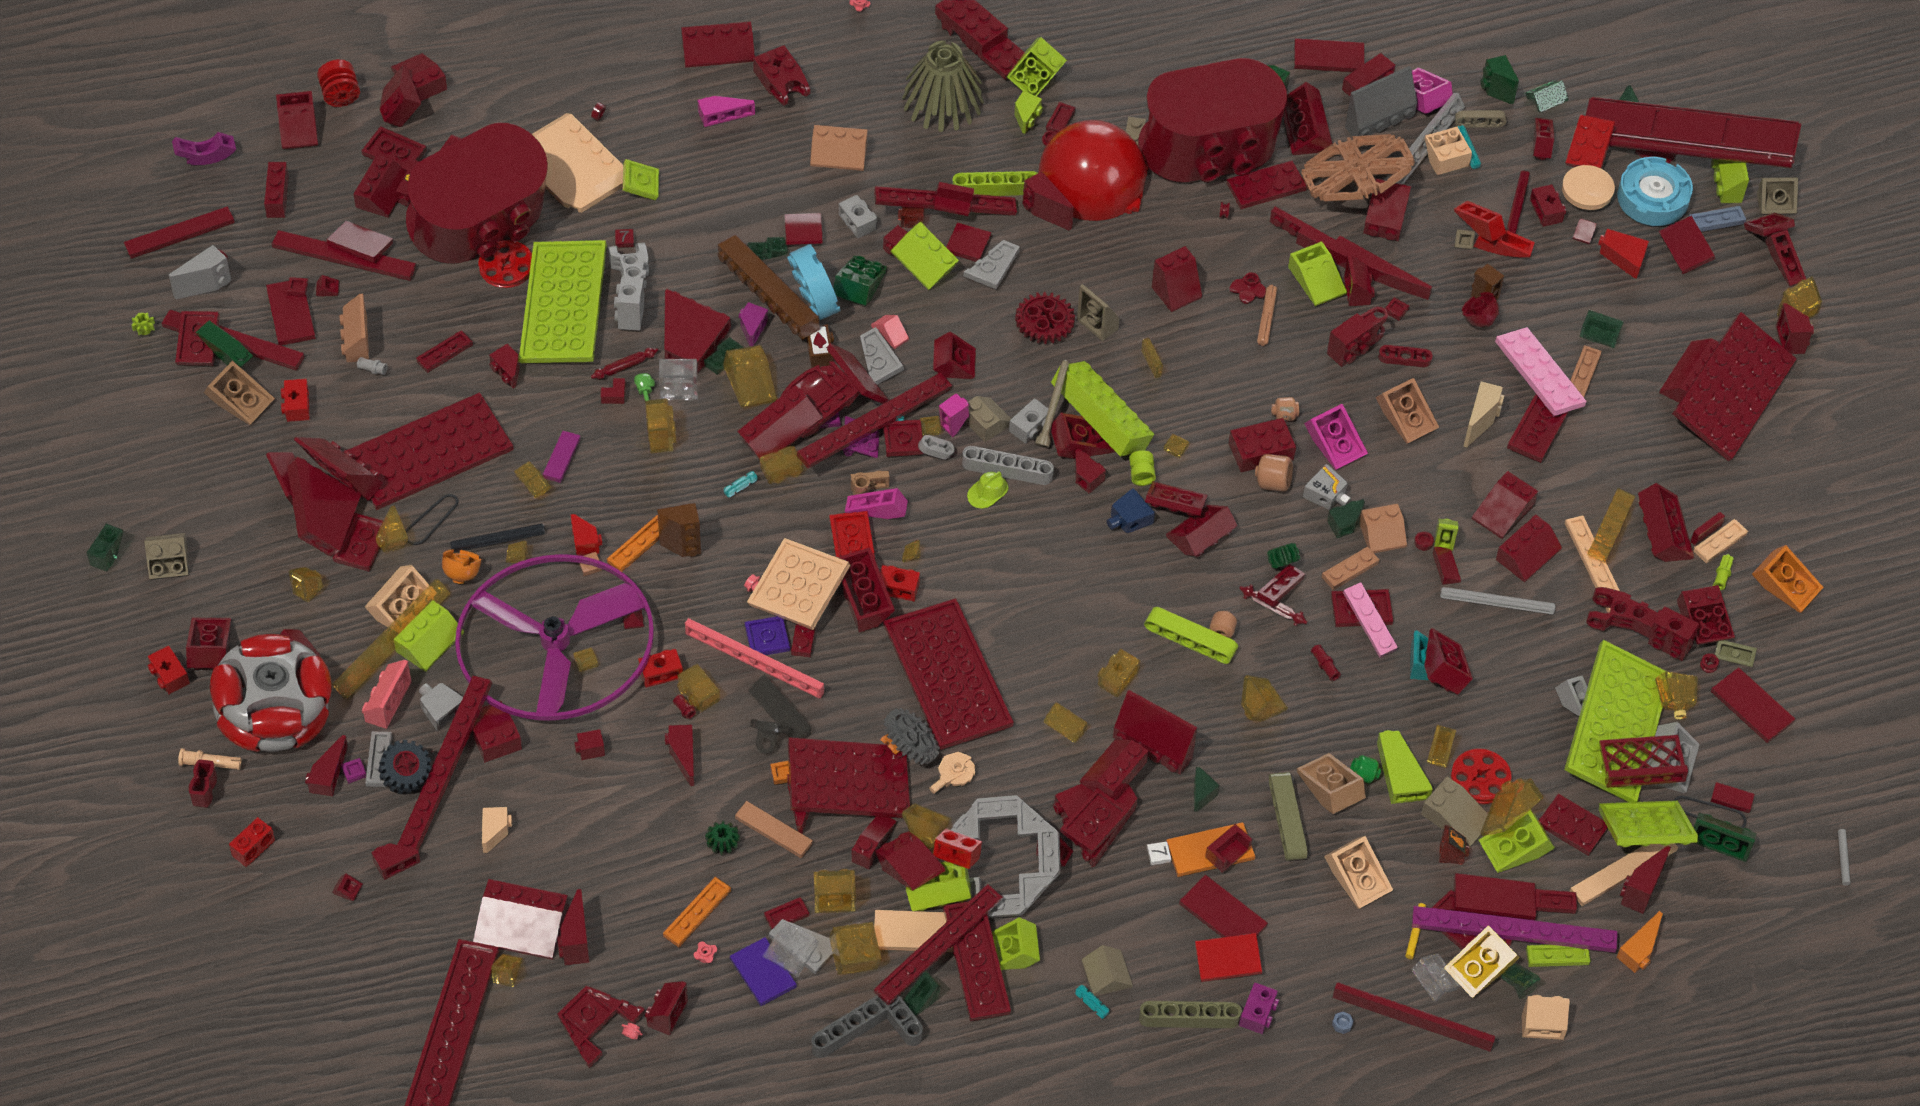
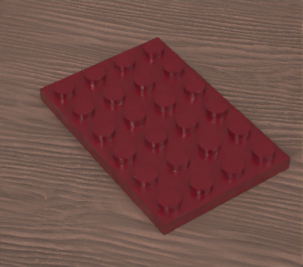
M802 738L788 739L791 811L909 818L910 802L907 756H903L901 750L895 754L886 744Z

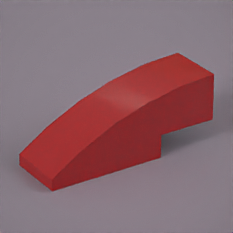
M1505 230L1506 233L1495 241L1485 239L1478 234L1473 246L1504 256L1530 257L1535 242Z

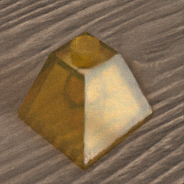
M1249 675L1244 677L1241 706L1245 710L1244 713L1248 719L1263 722L1288 709L1268 679Z
M916 803L902 813L909 831L917 836L928 849L934 848L935 839L947 828L951 820L950 817Z

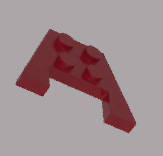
M585 986L557 1015L584 1062L590 1068L602 1056V1051L592 1044L589 1039L616 1013L629 1023L635 1024L646 1012L641 1006H633L628 1001L623 999L620 1001L611 997L610 994Z

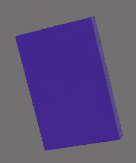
M766 937L730 955L731 962L760 1006L796 988L795 981Z

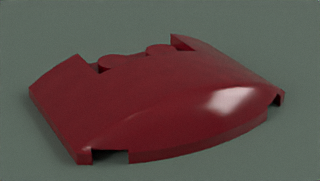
M833 361L829 362L830 365L820 367V365H817L805 371L793 380L781 394L782 396L793 386L797 385L823 418L802 435V438L819 431L818 428L845 406L849 407L860 394L851 380Z

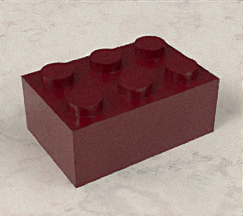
M1284 418L1230 430L1228 444L1241 473L1256 469L1261 457L1265 454L1287 456L1294 460L1296 446Z

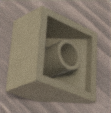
M976 396L968 401L969 416L965 422L984 442H987L1009 427L1011 418L991 398Z

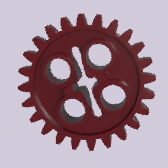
M1036 292V297L1030 294L1029 300L1024 298L1023 303H1019V308L1016 309L1015 321L1016 327H1019V332H1024V337L1030 336V341L1037 339L1039 344L1043 340L1044 344H1047V341L1050 340L1054 344V339L1061 341V336L1066 338L1067 333H1071L1072 328H1074L1075 315L1074 309H1071V303L1066 304V298L1060 300V295L1053 297V293L1047 296L1046 292H1044L1043 296H1040Z

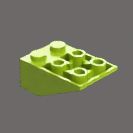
M1039 37L1026 50L1007 78L1022 91L1037 96L1067 60L1042 37Z
M1323 242L1290 254L1288 268L1315 306L1347 294L1334 260Z

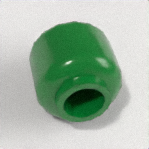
M1364 755L1354 758L1350 769L1362 777L1363 782L1370 784L1374 779L1377 780L1381 772V768H1378V761Z

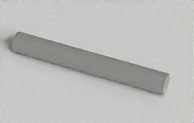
M1840 829L1838 830L1841 876L1842 884L1847 886L1850 885L1846 830Z

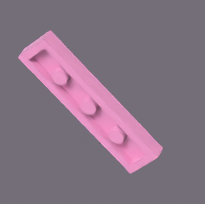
M1362 583L1345 589L1343 594L1379 658L1396 651L1398 647Z

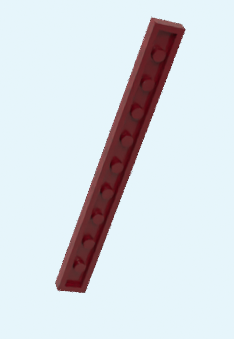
M940 372L797 451L796 456L809 469L951 390L952 385Z
M472 676L397 845L419 851L493 684L490 679Z

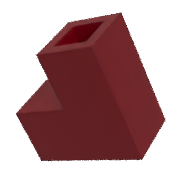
M613 378V388L601 387V404H625V378Z

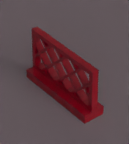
M1678 735L1599 741L1606 775V788L1686 781L1688 768L1684 763ZM1674 741L1675 748L1671 751L1664 746L1665 742ZM1646 743H1652L1656 748L1651 752L1643 746ZM1632 744L1637 749L1632 754L1624 747ZM1605 746H1613L1617 751L1612 755L1606 751ZM1659 749L1668 754L1664 760L1655 755ZM1640 750L1648 755L1645 761L1636 756ZM1620 752L1629 757L1625 763L1616 758ZM1673 757L1679 761V765L1672 766L1667 761ZM1651 758H1653L1654 760L1659 762L1660 765L1658 767H1652L1647 763L1651 760ZM1631 760H1634L1641 766L1633 769L1628 764ZM1613 761L1621 767L1619 770H1610L1609 764Z

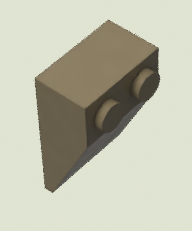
M1082 284L1079 291L1077 320L1100 340L1104 341L1118 330L1120 318L1104 301Z
M1448 776L1424 802L1421 812L1422 816L1448 834L1450 827L1466 838L1465 845L1469 848L1493 822L1489 814L1464 787Z

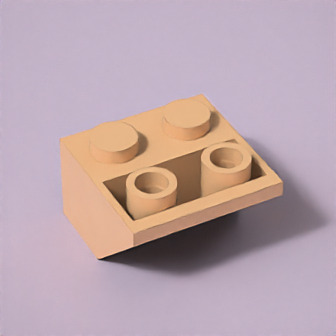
M1458 127L1425 135L1429 161L1437 175L1470 165L1472 151Z
M1528 996L1522 1012V1037L1564 1040L1568 1025L1569 998L1561 996Z

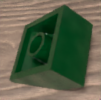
M1503 55L1486 59L1485 67H1483V77L1480 80L1481 87L1485 89L1488 96L1514 104L1519 79L1507 56Z

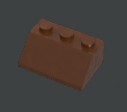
M691 503L657 509L660 545L681 557H693L701 554L700 521L696 504Z

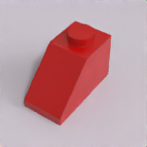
M571 514L576 555L584 556L594 552L599 554V546L602 545L601 534H597L595 526L577 515Z

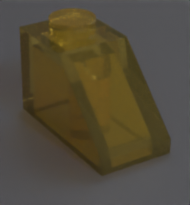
M395 505L390 507L376 535V542L378 546H381L383 553L405 547L409 539Z
M302 567L291 569L288 572L293 594L306 602H309L323 587L321 575L315 570Z

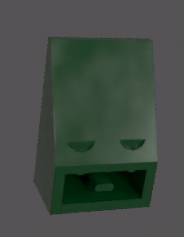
M853 256L835 276L833 286L835 295L866 306L873 298L888 266L882 265L878 261L866 260L863 256Z

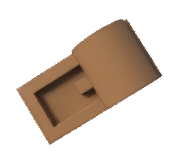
M889 471L851 474V491L853 495L870 493V489L889 488Z

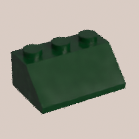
M1700 812L1693 827L1698 835L1697 843L1694 844L1743 862L1747 861L1757 834L1747 828L1732 825L1728 821H1722L1713 818L1709 814H1702Z

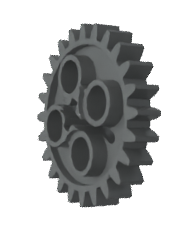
M896 708L884 719L885 723L883 724L886 727L884 731L889 733L887 738L893 740L891 744L896 745V750H901L903 756L907 755L909 760L913 758L915 763L920 762L921 765L924 763L929 764L937 757L940 747L937 746L938 743L934 739V734H931V728L926 727V722H921V717L916 718L914 712L910 714L907 709L904 711L902 708L899 710Z

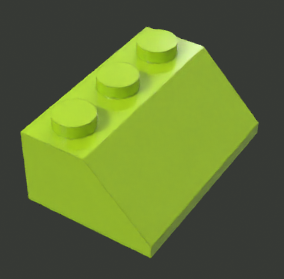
M1711 159V167L1715 171L1714 182H1717L1716 194L1720 197V202L1742 203L1749 182L1746 163Z
M921 222L911 229L890 251L928 290L947 275L959 261Z
M432 600L394 638L396 652L426 672L455 643L458 623L447 609Z
M948 861L941 862L946 871L913 891L906 887L911 910L923 911L930 907H941L948 903L964 902L967 899H971L968 869Z

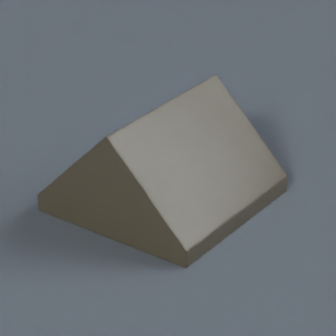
M1798 177L1762 178L1757 191L1760 213H1797Z
M1102 945L1081 960L1091 992L1095 996L1133 987L1121 950Z

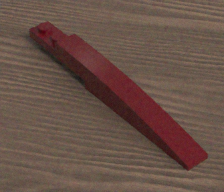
M1276 206L1271 210L1270 222L1276 227H1280L1289 234L1296 236V244L1306 248L1323 242L1335 264L1345 268L1347 255H1352L1367 265L1368 272L1372 274V280L1429 300L1432 291L1431 285L1342 236L1335 240Z

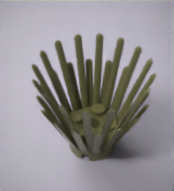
M938 41L930 45L928 53L911 69L912 71L906 77V80H908L915 73L905 87L902 99L906 98L918 78L919 80L904 107V111L908 110L926 78L911 120L914 122L919 110L922 111L924 109L930 91L923 127L928 129L931 112L934 116L937 114L940 95L938 130L943 132L946 95L947 116L952 115L954 130L957 131L959 123L955 90L960 111L962 113L965 112L967 123L970 125L972 120L961 80L977 115H980V109L968 80L978 99L984 104L981 97L982 91L975 79L980 84L982 82L976 75L977 72L964 58L960 47L956 43L952 42L949 45L946 44V41Z

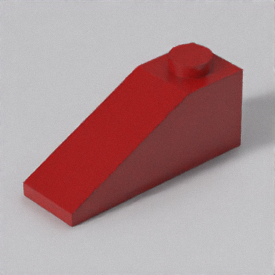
M1466 201L1454 208V212L1485 239L1495 241L1506 233L1502 215L1470 201Z

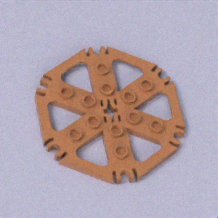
M1395 135L1352 136L1353 140L1348 137L1346 142L1339 140L1338 145L1334 142L1307 161L1304 165L1305 169H1302L1301 174L1311 196L1314 198L1319 196L1321 201L1363 199V195L1365 198H1369L1368 194L1370 193L1378 195V190L1381 194L1409 174L1412 170L1411 166H1414L1415 163L1413 155L1404 139H1401V137L1396 139ZM1364 145H1375L1363 154L1358 149ZM1395 151H1400L1403 157L1387 158ZM1337 154L1341 155L1343 159L1341 161H1326ZM1379 174L1392 175L1381 184L1376 182L1373 177ZM1329 177L1327 180H1325L1317 186H1315L1313 183V179L1315 178ZM1353 180L1358 188L1357 192L1353 193L1339 192V190L1349 185Z

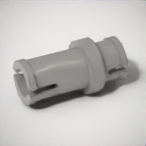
M360 357L357 362V368L371 371L372 374L385 375L388 365L381 363L380 360L373 361Z

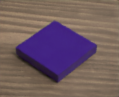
M776 616L744 622L749 648L764 655L790 651L783 618Z

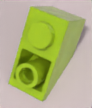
M1024 91L1015 102L1014 115L1022 133L1026 134L1028 129L1034 126L1036 117L1042 114L1043 107L1041 98Z

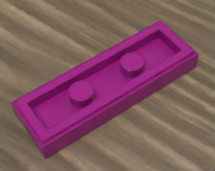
M562 431L543 472L544 479L562 482L580 442V435Z

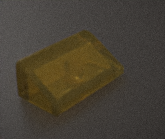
M1057 702L1052 706L1043 723L1074 743L1087 730L1086 721Z

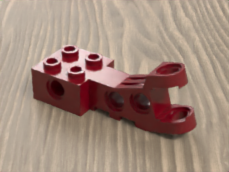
M1597 587L1594 590L1592 597L1594 603L1611 609L1610 613L1589 611L1586 620L1588 626L1605 631L1610 625L1634 630L1648 637V644L1653 648L1661 650L1673 658L1681 661L1684 660L1694 644L1699 623L1665 606L1662 610L1656 612L1648 608L1649 604L1643 601L1638 603L1631 599V595L1622 591L1606 587Z

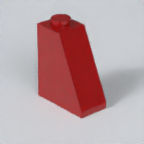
M1607 229L1605 236L1601 235L1598 243L1601 246L1600 254L1637 279L1649 241Z

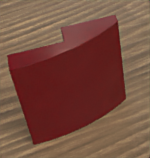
M821 213L785 214L786 245L823 243Z

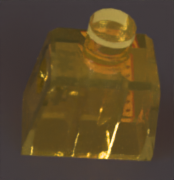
M1665 671L1655 678L1661 705L1663 708L1674 710L1675 719L1686 718V711L1697 703L1698 678L1697 676Z

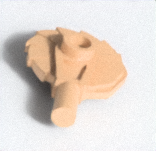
M961 752L944 756L938 767L941 775L940 779L929 787L930 791L935 794L943 786L947 787L951 784L952 786H963L971 782L973 776H975V765L971 761L972 757Z

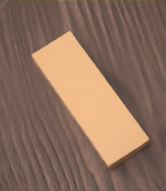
M1734 519L1697 545L1693 552L1707 564L1745 537L1748 531Z

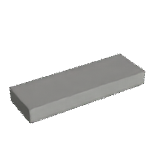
M372 731L366 786L385 787L383 785L384 780H380L378 767L383 752L387 750V747L392 742V732Z

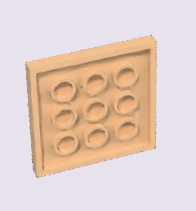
M784 538L747 603L749 606L813 630L849 569L850 564L845 560Z

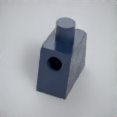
M1132 488L1113 503L1111 518L1107 519L1106 522L1111 530L1120 526L1125 533H1130L1152 525L1155 512L1138 492Z

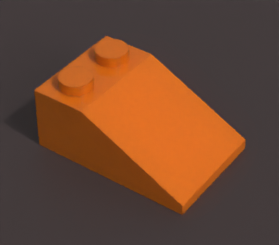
M1787 545L1773 550L1752 573L1764 589L1799 613L1824 588Z

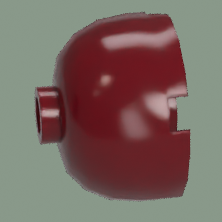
M1482 292L1479 293L1480 297H1471L1462 307L1464 318L1470 325L1475 327H1488L1494 323L1499 315V304L1493 293Z

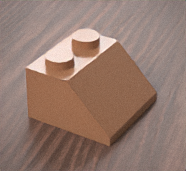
M1398 504L1361 511L1359 525L1367 547L1373 553L1407 547L1404 519Z

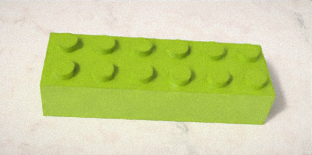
M1082 361L1068 365L1061 394L1119 456L1146 450L1154 436L1149 427L1137 417V414L1126 405L1124 400L1118 397L1114 390L1103 381L1102 377L1088 363ZM1060 367L1058 368L1055 376L1051 381L1054 387L1056 384Z

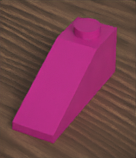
M720 96L706 97L698 100V113L704 127L755 115L754 100Z
M898 488L851 495L847 498L845 513L867 511L868 517L883 519L905 517L908 500Z

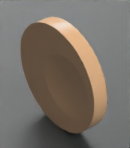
M1581 165L1572 168L1566 173L1562 183V192L1565 198L1572 205L1586 210L1600 209L1609 204L1615 190L1614 181L1611 176L1601 168L1591 165Z

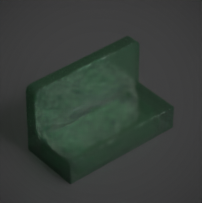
M1553 80L1525 93L1527 99L1535 100L1538 112H1543L1569 100L1563 80Z

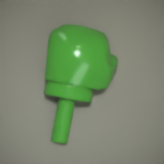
M648 373L637 374L634 378L637 390L640 395H644L645 403L649 404L648 393L652 392L651 387L655 386V380Z

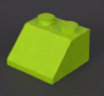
M1019 917L992 931L1001 970L1024 969L1040 961L1036 924Z

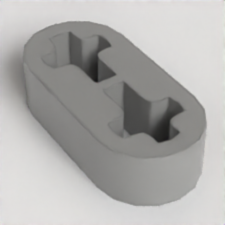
M930 435L923 436L918 444L920 451L945 460L949 459L955 450L951 442Z

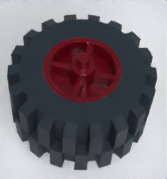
M403 740L402 743L396 741L393 746L390 744L387 750L383 752L378 772H380V780H384L383 785L391 787L390 791L394 792L396 789L398 790L397 794H402L403 791H406V794H411L412 790L416 792L420 786L424 785L431 770V759L427 758L429 753L427 750H422L423 746L421 744L416 746L415 741H411V744L408 743V740Z

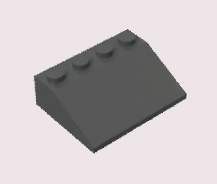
M1408 66L1351 92L1345 128L1352 136L1372 135L1415 115L1417 100L1411 67Z

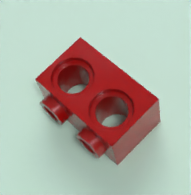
M257 817L229 843L232 857L247 867L275 841L273 829Z
M945 829L935 839L933 855L936 858L970 869L980 859L982 841Z

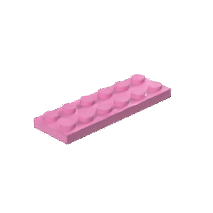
M1528 327L1496 337L1495 342L1553 416L1585 406L1586 400Z

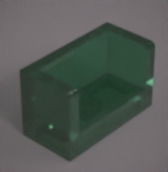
M1588 310L1579 337L1615 348L1624 321Z

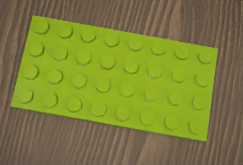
M606 240L534 242L519 353L520 363L594 361L607 248Z
M1603 640L1598 648L1564 770L1628 802H1637L1642 785L1606 788V775L1599 741L1655 736L1664 704V697L1658 679L1662 680L1665 692H1667L1671 673ZM1646 743L1643 747L1651 751L1653 744ZM1632 744L1624 747L1632 754L1637 749ZM1605 746L1606 751L1612 755L1617 751L1613 746ZM1641 750L1636 754L1643 761L1648 758V755ZM1622 752L1616 756V758L1624 763L1629 758ZM1631 760L1628 764L1633 769L1641 766L1634 760ZM1613 761L1609 764L1610 770H1619L1621 767Z

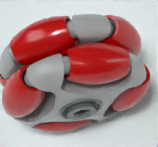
M262 634L242 640L240 646L237 645L223 657L218 666L213 669L210 679V694L217 727L229 741L243 749L254 752L260 750L275 752L291 749L292 747H301L320 733L329 716L328 702L332 692V682L326 663L305 645L295 640L290 642L288 636Z

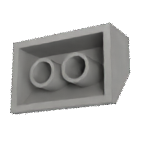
M1678 722L1659 725L1655 736H1679L1688 774L1685 782L1656 785L1686 793L1699 743ZM1674 741L1665 742L1664 746L1672 751L1675 748ZM1655 745L1652 746L1651 752L1655 750ZM1661 749L1655 754L1663 760L1668 756ZM1673 757L1667 761L1672 766L1679 765V761ZM1651 758V760L1648 762V764L1652 767H1658L1660 765V763L1654 760L1653 758Z

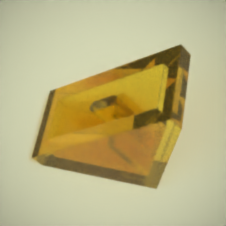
M1440 725L1436 726L1427 763L1446 768L1456 733L1455 729Z
M502 954L491 968L493 983L514 987L523 958Z

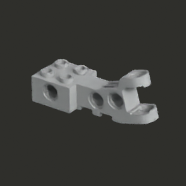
M645 242L635 244L636 253L620 255L617 246L608 247L611 269L619 270L622 275L621 282L617 284L616 295L618 297L614 299V308H617L615 310V321H618V329H641L644 311V288L647 285V281L644 278L649 273V258Z

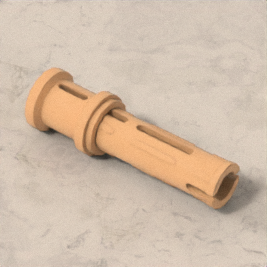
M181 748L178 761L179 766H195L199 759L210 760L214 762L215 767L240 770L242 758L204 754L202 750L197 752L185 751L184 748Z

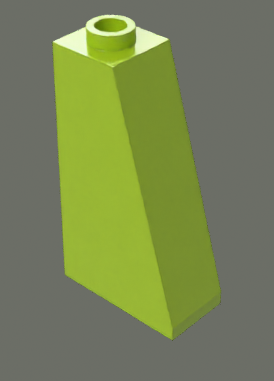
M1387 730L1379 733L1377 746L1391 804L1427 800L1432 794V786L1400 732Z

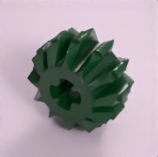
M1295 543L1283 545L1267 552L1268 561L1272 568H1278L1300 559V552Z
M723 820L721 824L714 822V827H708L705 840L707 841V847L712 848L713 853L720 851V854L723 855L724 851L730 854L731 848H737L740 836L737 827H733L732 822L726 825Z

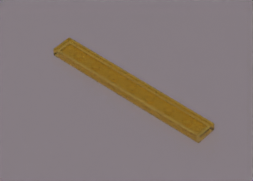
M435 579L332 684L344 699H347L395 650L394 638L432 600L440 604L450 594L439 579Z

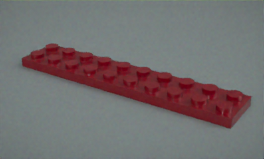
M458 939L405 1106H450L497 959L498 947Z

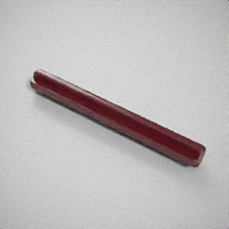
M1524 170L1520 172L1506 229L1516 234L1530 173Z

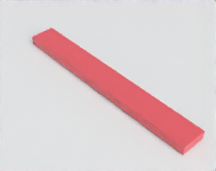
M689 618L685 622L686 635L819 699L824 695V683Z

